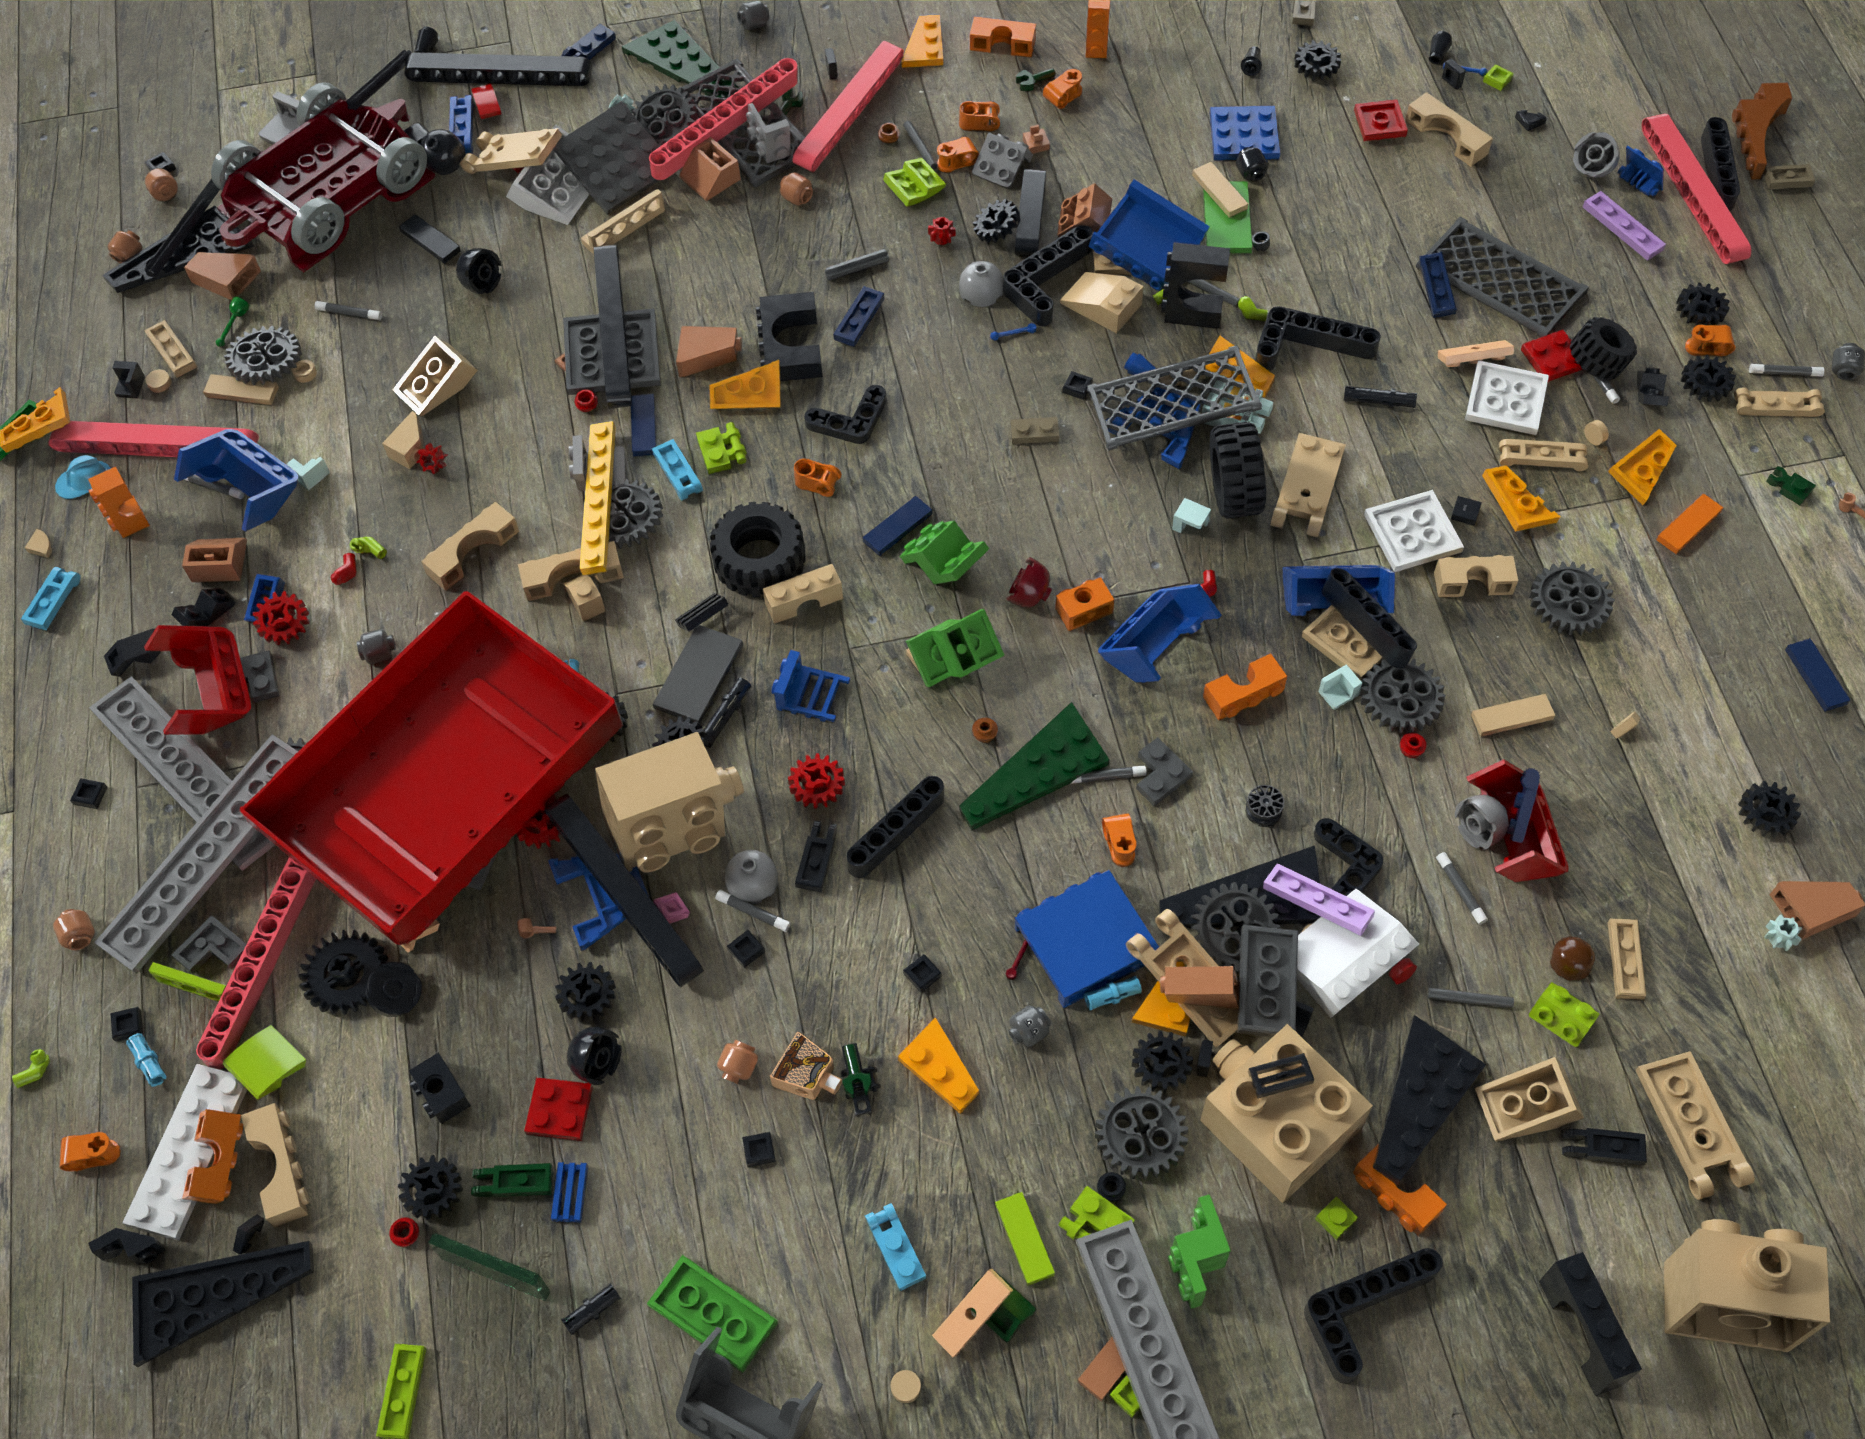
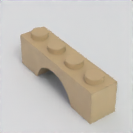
M1427 92L1409 104L1405 121L1420 132L1437 130L1450 135L1457 145L1454 156L1470 167L1489 154L1493 138Z
M494 502L471 522L466 523L456 534L447 538L441 546L430 552L421 561L426 574L447 591L464 577L462 562L465 555L471 549L483 544L502 546L519 532L515 517L497 502Z
M614 541L608 542L607 572L588 574L594 577L600 584L624 578ZM581 548L518 564L527 601L552 596L554 587L561 579L571 574L581 573Z
M273 1103L241 1115L247 1141L255 1150L270 1151L276 1157L275 1175L269 1185L260 1192L266 1220L275 1228L307 1216L306 1205L310 1204V1200L305 1187H301L300 1178H303V1172L299 1162H295L293 1153L297 1152L293 1137L288 1135L287 1127L290 1126V1120L285 1110L281 1111Z

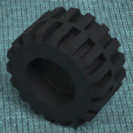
M1604 317L1589 319L1570 344L1571 354L1575 358L1576 363L1583 370L1599 379L1611 380L1617 378L1637 355V345L1634 343V339L1630 336L1629 332L1620 324Z

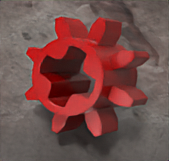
M945 217L933 219V225L928 226L931 242L934 241L938 245L951 243V237L956 236V228L953 227V221H949Z
M429 443L425 445V449L417 451L421 456L416 463H420L423 467V472L431 470L435 474L439 472V468L443 469L447 466L443 461L448 454L443 453L441 445L433 448L432 444Z

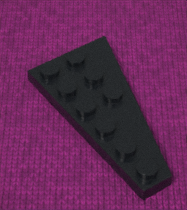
M305 1241L133 1276V1365L138 1368L314 1273L312 1243Z

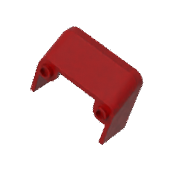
M158 625L144 646L145 651H170L172 660L177 666L184 669H194L204 709L177 710L164 728V735L207 734L244 718L251 709V701L234 634L224 627Z
M1503 759L1466 777L1469 783L1480 788L1482 793L1480 795L1494 797L1505 807L1508 822L1510 818L1515 819L1517 808H1514V801L1517 792L1522 793L1523 786L1520 783L1523 770ZM1539 783L1524 841L1519 843L1509 840L1510 834L1506 833L1504 840L1509 856L1504 858L1503 864L1494 867L1497 873L1514 882L1556 877L1569 870L1544 791Z

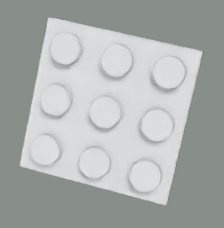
M1478 360L1465 420L1536 435L1549 375Z
M1433 490L1365 509L1364 516L1394 572L1462 553L1464 546Z

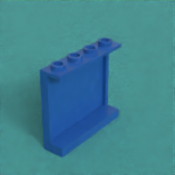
M1134 179L1129 185L1125 196L1098 232L1093 233L1089 247L1096 253L1111 260L1115 265L1124 268L1134 277L1143 280L1153 289L1161 291L1164 289V283L1169 284V282H1164L1166 268L1171 267L1166 266L1167 253L1173 251L1174 242L1200 245L1210 226Z
M1110 870L1102 874L1100 872L1095 873L1086 882L1080 885H1071L1063 894L1057 897L1050 896L1043 900L1041 905L1033 909L1026 908L1015 917L1016 932L1021 931L1058 991V1000L1063 1008L1083 999L1084 993L1106 987L1107 983H1114L1145 966L1141 960L1132 956L1126 947V942L1137 933L1144 936L1154 950L1159 948Z

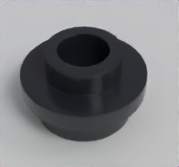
M1108 1172L1099 1178L1097 1191L1099 1195L1109 1202H1115L1124 1196L1126 1183L1121 1175ZM1114 1184L1117 1189L1114 1192H1109L1106 1186Z

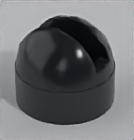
M1257 232L1252 236V244L1255 250L1266 251L1270 247V235L1267 232Z

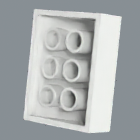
M555 125L553 128H558L561 132L562 137L560 139L564 138L569 134L557 125ZM552 150L542 165L524 167L513 182L506 197L524 210L568 225L589 196V193Z
M1357 889L1346 897L1375 910L1373 919L1361 936L1323 917H1320L1298 935L1297 979L1330 1018L1419 945L1401 922Z

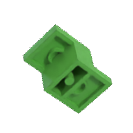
M941 521L936 525L929 524L924 527L920 532L922 535L917 540L913 539L904 547L905 551L899 557L905 564L917 562L932 583L939 584L957 581L989 550V547L984 541L970 542L955 521L945 523Z
M980 609L960 620L949 619L906 641L926 687H931L950 676L961 678L1005 656L985 609Z
M1210 1194L1198 1198L1196 1208L1194 1209V1217L1191 1218L1194 1230L1175 1236L1173 1245L1170 1247L1171 1255H1168L1170 1268L1173 1273H1178L1181 1281L1178 1284L1180 1296L1183 1302L1188 1301L1190 1309L1202 1306L1207 1291L1201 1274L1224 1268L1231 1251Z

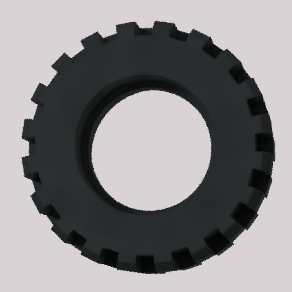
M1241 422L1215 426L1210 431V460L1214 493L1219 513L1226 519L1261 514L1265 510L1266 477L1263 452L1255 424Z
M749 502V505L743 506L741 504L736 506L734 511L729 510L723 515L724 519L720 518L716 522L715 529L712 530L710 535V551L713 566L719 580L726 584L727 588L735 592L738 590V593L744 596L752 594L753 597H760L761 594H764L763 588L794 578L802 573L803 563L806 560L803 531H801V525L798 520L794 519V515L787 510L784 512L783 507L776 504L771 506L769 502H762V504ZM755 540H767L779 546L772 554L759 559L746 558L737 553L742 546Z

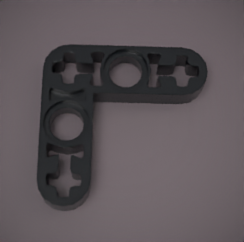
M880 385L868 387L853 417L820 408H811L806 411L804 416L806 428L816 433L855 444L865 443L870 438L886 404V390ZM876 395H879V396H877V397L875 398L874 404H873V403H872V397H875ZM865 411L874 413L873 416L868 418L861 415ZM837 422L843 424V427L840 429H833L831 427L832 424ZM861 425H863V431L859 432Z
M1324 818L1317 822L1314 829L1315 840L1351 865L1331 889L1340 894L1345 890L1347 892L1345 896L1355 889L1363 893L1382 868V854L1332 819ZM1327 828L1331 830V833L1322 834V830L1325 831ZM1338 835H1340L1337 843L1335 844L1334 839H1337ZM1343 842H1351L1356 850L1346 852L1342 849L1341 844ZM1360 850L1363 851V854L1359 856V859H1357L1356 857L1358 856ZM1375 860V864L1370 866L1365 864L1366 861ZM1358 876L1362 880V885L1352 886L1348 882V877Z

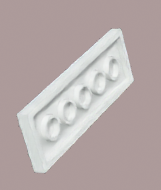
M196 1064L124 1218L123 1224L125 1226L177 1241L180 1240L197 1202L182 1199L187 1172L194 1166L209 1168L214 1162L213 1149L205 1143L194 1141L199 1115L205 1109L237 1114L247 1091L230 1072Z

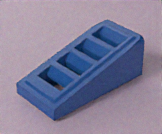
M256 574L244 618L246 622L253 623L256 621L253 612L260 611L256 606L257 603H266L261 598L262 595L270 596L269 599L273 598V592H276L278 597L282 595L285 582L280 577ZM265 586L272 587L271 591L264 590Z

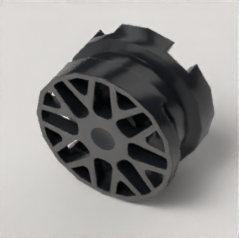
M1270 785L1255 787L1248 795L1245 810L1247 818L1261 827L1273 826L1282 816L1285 802L1283 794L1277 788Z

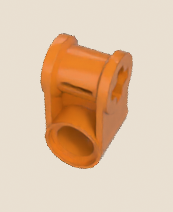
M1077 69L1065 71L1045 86L1043 97L1058 109L1064 108L1082 94V86L1080 85L1082 73Z
M965 101L960 105L959 126L965 131H995L1000 126V119L998 118L1000 107L997 103L991 101Z
M961 137L954 141L941 143L937 147V154L939 155L937 168L947 173L966 166H972L975 164L979 152L969 137Z
M1697 325L1692 330V337L1685 343V349L1694 356L1729 355L1735 350L1731 328L1728 325Z
M806 458L800 459L794 464V478L798 488L826 497L834 494L835 483L840 480L842 475L837 467Z
M1129 813L1102 818L1103 833L1108 843L1111 859L1116 865L1121 867L1131 865L1135 860L1137 845Z
M103 1132L64 1137L61 1140L59 1168L63 1171L75 1172L86 1168L113 1164L120 1156V1146L117 1142L110 1140L108 1135Z

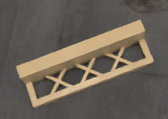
M656 189L581 237L582 244L594 254V247L613 245L665 211L662 192Z

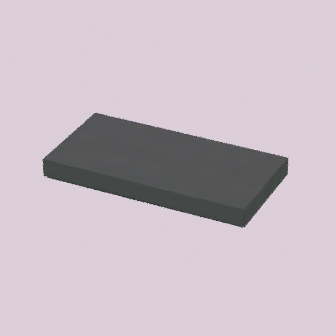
M701 625L697 626L653 702L654 709L676 717L681 716L684 720L690 717L700 724L742 648L743 641Z
M1250 925L1242 926L1237 1033L1273 1037L1287 1024L1296 1031L1298 931Z

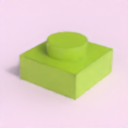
M1337 1196L1315 1218L1336 1240L1358 1219Z

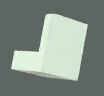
M321 457L316 460L311 459L304 466L294 458L286 464L297 472L299 476L298 483L308 491L330 473L324 459Z
M1184 498L1174 515L1172 530L1181 533L1186 524L1197 529H1201L1203 525L1207 526L1210 520L1211 509Z
M1346 664L1321 680L1318 692L1335 710L1359 696L1362 682Z

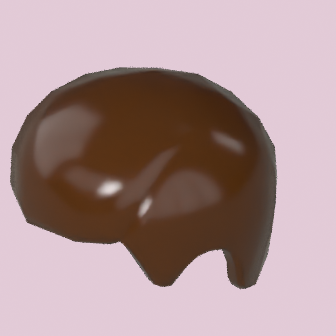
M1568 936L1561 938L1555 944L1550 964L1558 976L1570 981H1579L1590 974L1595 962V953L1588 942L1579 937Z

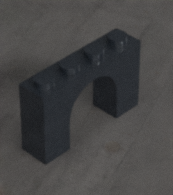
M1174 242L1173 251L1167 253L1166 266L1171 267L1166 268L1164 282H1169V284L1164 283L1163 298H1167L1162 300L1161 313H1165L1164 323L1219 329L1223 296L1192 292L1182 284L1197 279L1226 282L1230 248Z
M814 292L759 297L760 306L756 307L757 321L761 320L762 324H757L759 338H763V342H759L760 356L765 357V359L760 360L761 367L780 360V381L823 377L819 344L789 347L775 340L776 336L786 328L817 324Z
M1581 1252L1556 1261L1539 1280V1283L1552 1309L1569 1304L1583 1325L1590 1346V1358L1581 1368L1594 1395L1597 1396L1623 1386L1640 1372L1642 1368L1584 1253Z

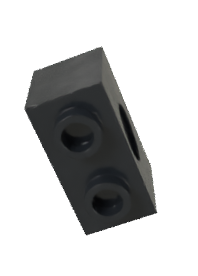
M439 1052L409 1070L414 1079L409 1083L417 1096L423 1094L427 1102L422 1105L430 1119L436 1116L439 1122L443 1124L471 1106ZM443 1086L439 1093L432 1094L435 1087Z

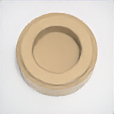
M310 360L296 362L297 368H292L293 376L298 382H309L317 375L316 367Z
M154 370L147 375L146 384L152 392L160 393L166 391L171 386V378L165 370Z
M1594 420L1585 426L1584 433L1591 444L1600 445L1607 441L1609 432L1602 421Z
M909 1370L899 1371L891 1380V1392L897 1401L911 1403L920 1395V1379L914 1372Z

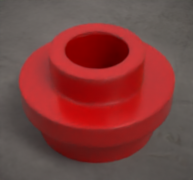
M585 389L576 394L574 403L579 411L589 412L597 407L598 398L591 390Z
M1407 733L1401 738L1400 749L1406 757H1419L1426 750L1425 739L1417 733ZM1409 742H1413L1417 746H1412Z
M400 1218L390 1228V1239L398 1247H408L417 1240L419 1226L411 1218ZM404 1229L410 1230L408 1236H400Z

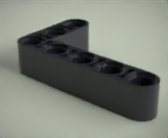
M1086 225L1075 227L1004 273V295L1036 325L1047 326L1053 320V300L1038 286L1092 251V248L1089 247L1093 235L1091 227Z
M1277 306L1270 309L1257 346L1255 361L1267 370H1273L1284 340L1363 359H1371L1377 354L1381 335L1376 329Z
M1430 1248L1421 1249L1319 1291L1310 1297L1304 1308V1316L1335 1380L1343 1384L1351 1383L1357 1378L1363 1366L1361 1356L1342 1318L1432 1281L1441 1270L1443 1263L1437 1251ZM1420 1260L1430 1262L1433 1266V1271L1423 1269L1420 1265ZM1393 1271L1404 1273L1407 1281L1399 1282L1396 1280ZM1366 1283H1376L1380 1288V1292L1372 1293L1368 1290ZM1348 1293L1353 1298V1304L1343 1303L1340 1300L1339 1294ZM1321 1304L1326 1309L1327 1314L1323 1316L1317 1315L1313 1311L1312 1305ZM1326 1333H1336L1340 1338V1343H1330L1326 1338ZM1342 1360L1349 1361L1354 1367V1372H1344L1340 1368L1339 1362Z

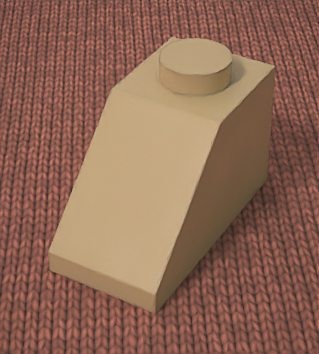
M413 411L382 443L388 458L408 469H411L416 461L419 460L421 455L417 451L424 449L422 428L417 414Z
M580 575L562 583L583 622L606 612L601 594L588 575Z

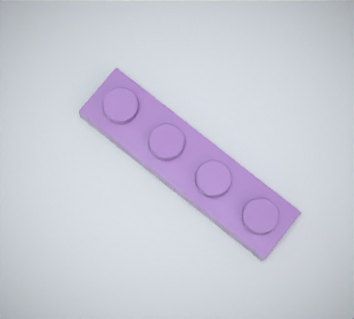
M1600 191L1584 201L1583 208L1647 261L1664 250L1666 244L1603 192Z
M1278 863L1264 881L1263 889L1360 936L1374 917V909Z

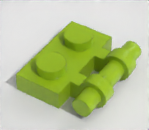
M733 422L726 424V433L721 434L719 427L696 433L708 475L731 469L730 461L737 459L738 464H744L747 461L745 446L740 442V431ZM731 443L732 448L726 450L725 445Z
M1086 1186L1070 1208V1212L1078 1218L1073 1222L1064 1216L1058 1226L1067 1232L1066 1235L1074 1240L1075 1238L1079 1239L1090 1235L1083 1229L1086 1224L1098 1232L1132 1220L1134 1224L1135 1220L1093 1189Z

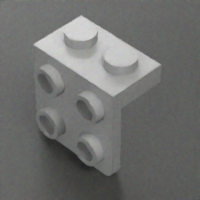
M278 91L272 96L278 114L259 132L260 138L271 144H275L300 127L297 122V108L300 101Z
M748 104L746 118L749 127L747 128V133L750 140L755 141L759 156H763L766 163L790 156V125L788 121L784 119L766 126L754 104Z
M988 133L972 173L977 177L1002 187L1010 188L1022 161L1030 163L1033 154L1025 143L1020 141L1014 143L1002 134L994 135Z
M582 435L572 436L573 446H569L570 460H573V465H569L571 480L575 479L579 492L586 489L588 449L586 450ZM617 446L614 449L612 487L615 486L616 480H619L620 484H624L626 480L625 451L621 446Z

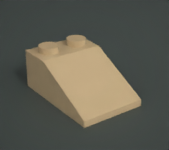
M1085 272L1063 296L1060 304L1118 333L1142 305L1144 286L1125 276Z
M434 336L393 391L422 417L464 389L478 370L451 345Z
M1556 1057L1475 1088L1496 1142L1557 1129L1584 1118L1565 1069Z

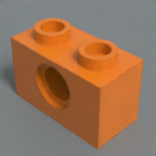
M1100 577L1095 580H1087L1075 588L1061 591L1056 595L1055 609L1068 631L1113 614L1114 598Z

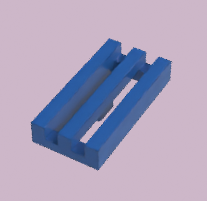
M558 1162L551 1214L553 1222H582L588 1172L587 1163L576 1165L575 1163L564 1164V1162ZM565 1172H568L563 1215H560ZM575 1172H580L575 1215H570Z

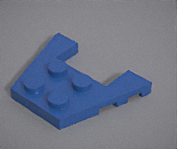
M1156 387L1151 394L1161 397L1166 390ZM1170 393L1166 399L1177 402L1181 395ZM1144 396L1139 397L1136 403L1140 402ZM1185 398L1180 405L1190 408L1196 401ZM1147 399L1143 406L1154 408L1158 402ZM1163 404L1157 411L1168 414L1173 407ZM1200 404L1195 409L1198 412H1200L1201 409ZM1131 406L1129 408L1124 407L1120 412L1129 415L1135 408ZM1176 410L1172 417L1176 418V420L1187 418V412ZM1138 411L1135 418L1145 420L1150 413ZM1154 416L1149 423L1153 427L1164 424V419ZM1116 417L1112 424L1122 426L1126 419ZM1195 426L1162 434L1172 440L1161 454L1163 461L1178 469L1182 467ZM1108 429L1110 433L1117 436L1118 431Z
M571 857V860L559 861L558 858L548 860L557 885L581 875L585 877L599 916L572 926L580 949L584 951L626 918L579 857ZM637 866L633 867L630 874L648 896Z

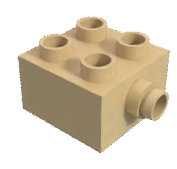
M698 732L595 768L604 824L622 864L629 872L636 866L642 872H653L664 867L669 862L670 856L689 849L694 854L704 853L713 849L719 843L720 838L725 836L723 805L733 802L734 797L744 793L743 784L737 769L734 766L725 768V770L722 767L715 768Z
M1287 1024L1256 1053L1247 1045L1242 1047L1235 1039L1230 1040L1218 1051L1213 1058V1062L1221 1069L1219 1074L1225 1081L1206 1097L1200 1121L1284 1203L1363 1128L1373 1105ZM1305 1053L1315 1079L1313 1084L1257 1099L1256 1089L1253 1088L1252 1078L1248 1074L1249 1068ZM1300 1063L1288 1066L1285 1068L1259 1074L1258 1077H1267L1280 1072L1302 1067V1065ZM1303 1074V1075L1295 1076V1077H1292V1078L1284 1079V1080H1281V1081L1273 1082V1083H1270V1084L1262 1085V1088H1263V1087H1267V1086H1271V1085H1274V1084L1282 1083V1082H1285V1081L1293 1080V1079H1296V1078H1300V1077H1303V1076H1306V1075Z
M1712 1219L1702 1222L1701 1229L1698 1228L1689 1238L1685 1239L1684 1243L1664 1262L1665 1333L1776 1351H1791L1830 1323L1827 1247L1804 1244V1235L1795 1230L1771 1229L1764 1232V1238L1741 1235L1740 1225L1733 1221Z

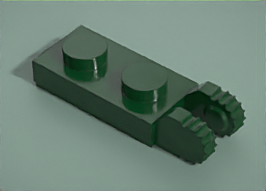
M552 1163L494 1165V1168L474 1169L472 1178L478 1180L493 1179V1185L475 1186L471 1188V1195L475 1197L552 1195L554 1167Z

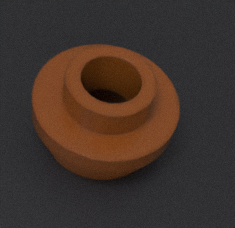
M885 123L880 127L878 137L884 143H893L899 139L900 132L895 124Z
M980 718L974 722L972 733L978 741L987 743L997 736L998 726L990 718ZM982 727H988V728H989V729L986 730V731L981 730Z

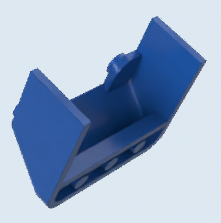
M225 429L180 448L174 480L179 482L195 474L206 482L226 479L250 497L247 500L242 530L246 532L275 517L296 488L299 476L296 471L240 431Z
M1383 566L1283 567L1285 606L1291 615L1304 616L1306 611L1311 609H1326L1332 605L1323 596L1321 590L1331 570L1334 568L1347 571L1388 613H1394L1395 572Z
M1200 584L1163 588L1153 593L1100 646L1098 652L1106 662L1136 683L1159 681L1161 677L1155 670L1156 667L1153 661L1180 634H1193L1201 628V623L1204 620L1218 619L1222 615Z

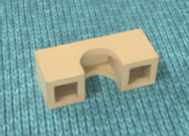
M1513 556L1446 557L1438 559L1434 571L1438 597L1464 596L1468 580L1472 579L1484 583L1488 595H1513L1518 583Z
M833 564L763 588L765 605L774 624L797 616V608L805 601L815 599L820 607L843 599L842 583Z

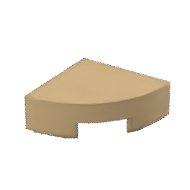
M36 529L25 549L28 553L49 558L52 553L50 540L43 531Z
M1634 711L1610 732L1616 739H1619L1638 725L1640 717Z

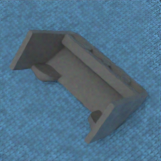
M717 1326L694 1352L676 1410L678 1423L684 1429L702 1439H800L811 1420L823 1384L817 1381L804 1400L790 1398L783 1404L781 1410L730 1382L733 1374L732 1366L725 1357L715 1352L722 1329Z

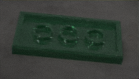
M437 1233L433 1234L428 1242L444 1261L544 1301L547 1300L550 1294V1289L537 1273Z

